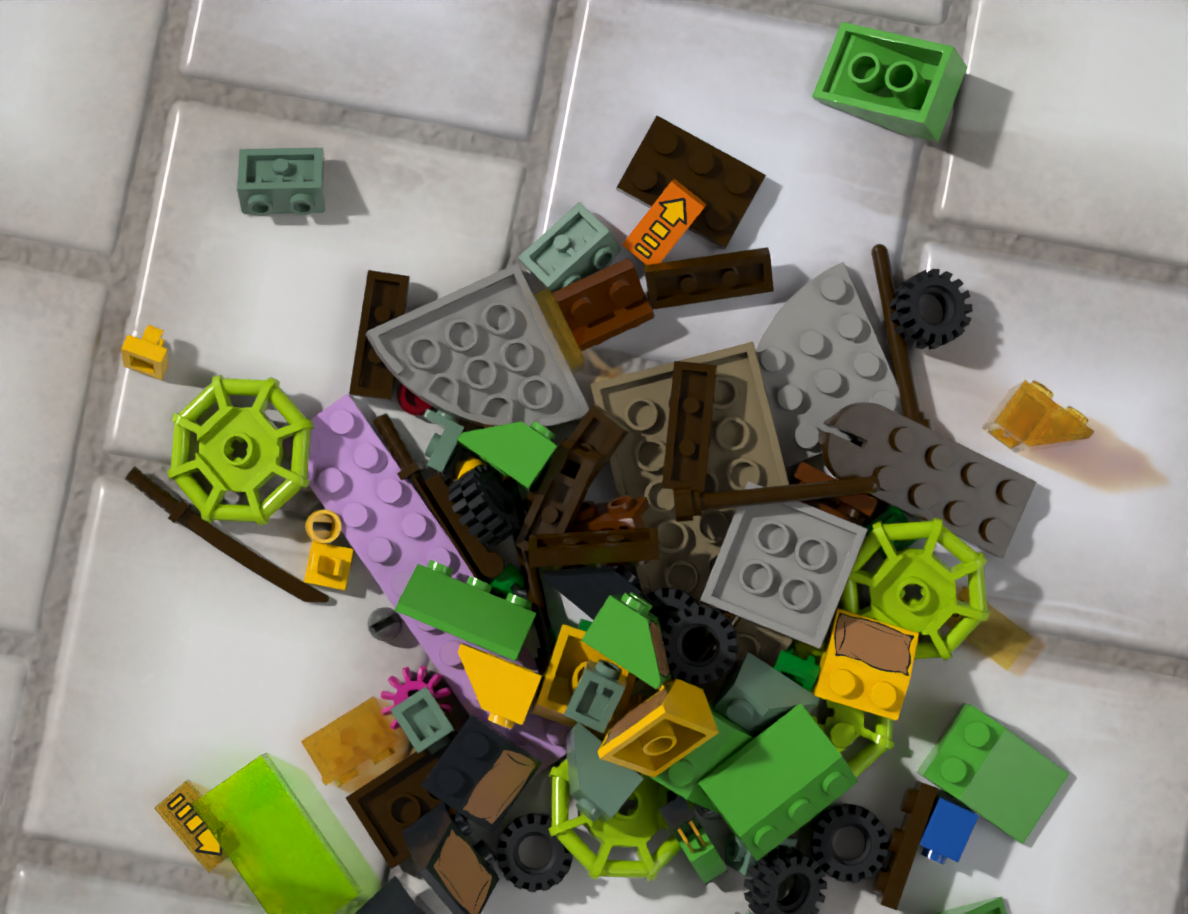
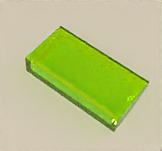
M267 753L261 754L192 803V806L267 914H333L362 892L357 882Z

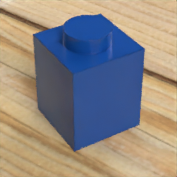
M936 796L919 845L924 847L921 855L942 865L945 864L947 858L959 862L979 815Z

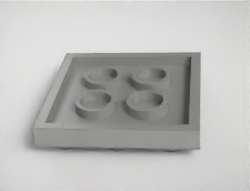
M748 481L745 489L762 488V486ZM799 501L737 507L700 601L820 649L868 529Z

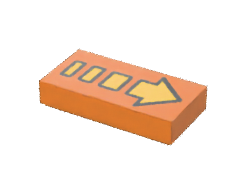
M673 179L623 242L622 246L646 265L661 263L707 204L677 180Z

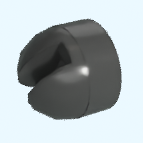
M388 607L374 610L368 619V630L377 640H392L398 636L402 628L400 615L394 609ZM390 616L393 617L395 623L376 632L373 625L384 621Z

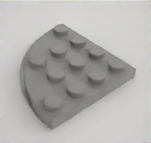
M842 262L822 272L798 290L775 315L756 348L786 468L822 453L818 437L819 432L833 433L847 441L857 438L841 429L830 428L823 424L825 420L835 415L847 405L858 402L876 403L900 415H904L897 382L845 264Z
M518 263L368 330L365 334L388 370L408 390L437 410L461 421L486 428L520 421L530 427L533 421H536L548 429L579 420L589 410L585 398Z

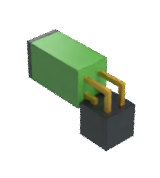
M679 796L659 809L705 886L729 872L685 798Z

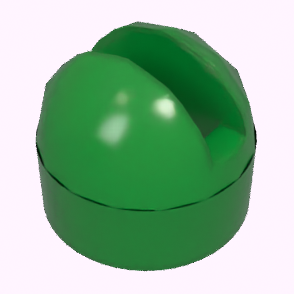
M510 562L491 583L493 585L491 590L502 599H506L508 593L516 595L510 588L515 584L524 590V575Z

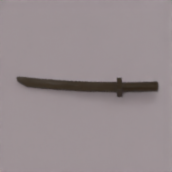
M388 413L377 417L373 422L402 469L397 473L400 480H410L412 478L473 576L490 584L486 576L476 566L424 482L425 479L420 473L427 468L424 462H416L413 459V455L396 427H394L395 425ZM491 590L490 594H492V595H494V596H497V595Z
M136 466L125 477L126 481L131 485L133 484L136 489L141 493L143 492L150 500L155 501L154 503L160 508L165 509L164 511L170 515L168 519L173 523H181L252 572L304 602L326 603L329 601L328 595L293 577L235 541L211 523L202 520L201 516L189 509L191 507L189 503L185 500L180 502L175 497L173 498L165 489L163 490L159 484L152 481L150 477L142 473Z

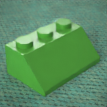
M433 560L429 561L427 567L417 564L394 611L513 661H518L537 613L529 610L532 604L531 601L512 593H508L506 600L490 594L493 585L469 576L467 583H463L451 578L454 569Z
M799 703L699 781L698 784L733 834L754 859L758 861L859 781L840 752L803 705Z

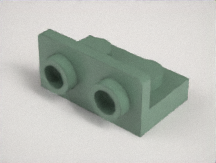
M323 148L240 149L237 192L242 213L265 216L268 214L295 213L307 215L325 212L323 193L325 157Z
M579 202L526 249L518 259L554 298L553 292L607 268L613 262L615 256L620 253L621 248L611 232Z

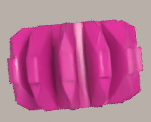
M420 666L417 680H414L410 667H404L402 674L406 683L403 684L397 677L390 676L388 682L397 689V692H381V698L394 700V706H388L381 710L382 715L388 716L392 714L390 709L409 698L411 690L417 689L420 691L428 686L439 703L440 697H445L452 693L451 689L447 687L439 691L435 690L434 687L443 678L440 673L435 674L429 683L426 682L425 679L428 673L426 666ZM439 703L444 712L452 711V705ZM395 719L390 727L396 730L400 725Z

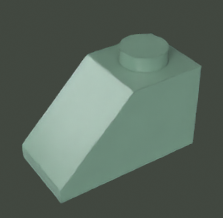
M747 652L727 675L713 709L748 732L762 731L769 728L799 703L809 713L818 703L819 697L814 696V694Z
M578 722L565 734L570 795L578 801L576 807L584 816L594 822L599 819L604 823L616 814L644 778L634 770L600 759L597 751L602 742Z

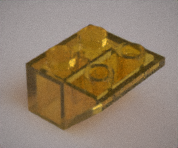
M1024 380L1012 387L982 426L983 430L1014 453L1073 445L1089 439L1094 433L1086 425L1089 421L1086 416L1071 406H1067L1066 409L1062 408L1051 400L1054 396L1052 391L1035 380L1031 384Z

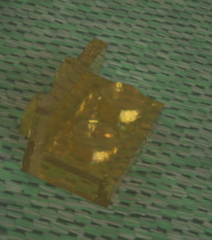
M375 696L301 741L322 775L321 780L325 786L335 781L339 788L360 775L356 767L361 763L371 759L374 765L396 752L392 744L399 741L400 737L390 727L391 723L387 716L382 715V708Z

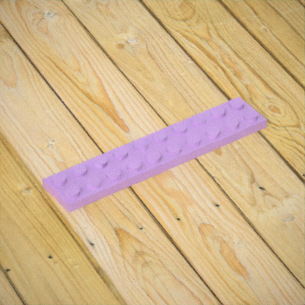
M348 393L312 418L315 428L311 430L308 479L311 481L309 486L325 509L331 510L338 515L341 521V532L394 608H396L417 564L427 567L430 560L454 569L451 578L463 583H467L469 576L474 577L408 479L400 480L397 473L401 471V468ZM294 436L283 439L284 450L291 460ZM399 613L468 714L471 716L474 713L542 762L534 776L567 754L565 734L571 727L531 714L539 687L523 725L515 722L513 728L509 729L487 720L490 712L481 709L457 652L460 644L465 643L538 672L536 662L525 645L518 661H513Z

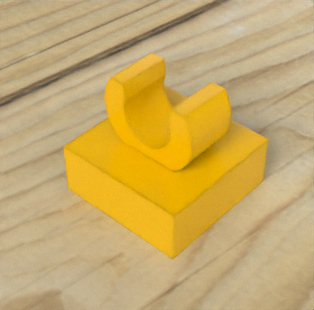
M148 324L142 339L127 335L121 348L123 366L163 380L169 367L167 348L163 347L165 339H162L164 330Z
M312 541L304 582L347 591L355 550Z

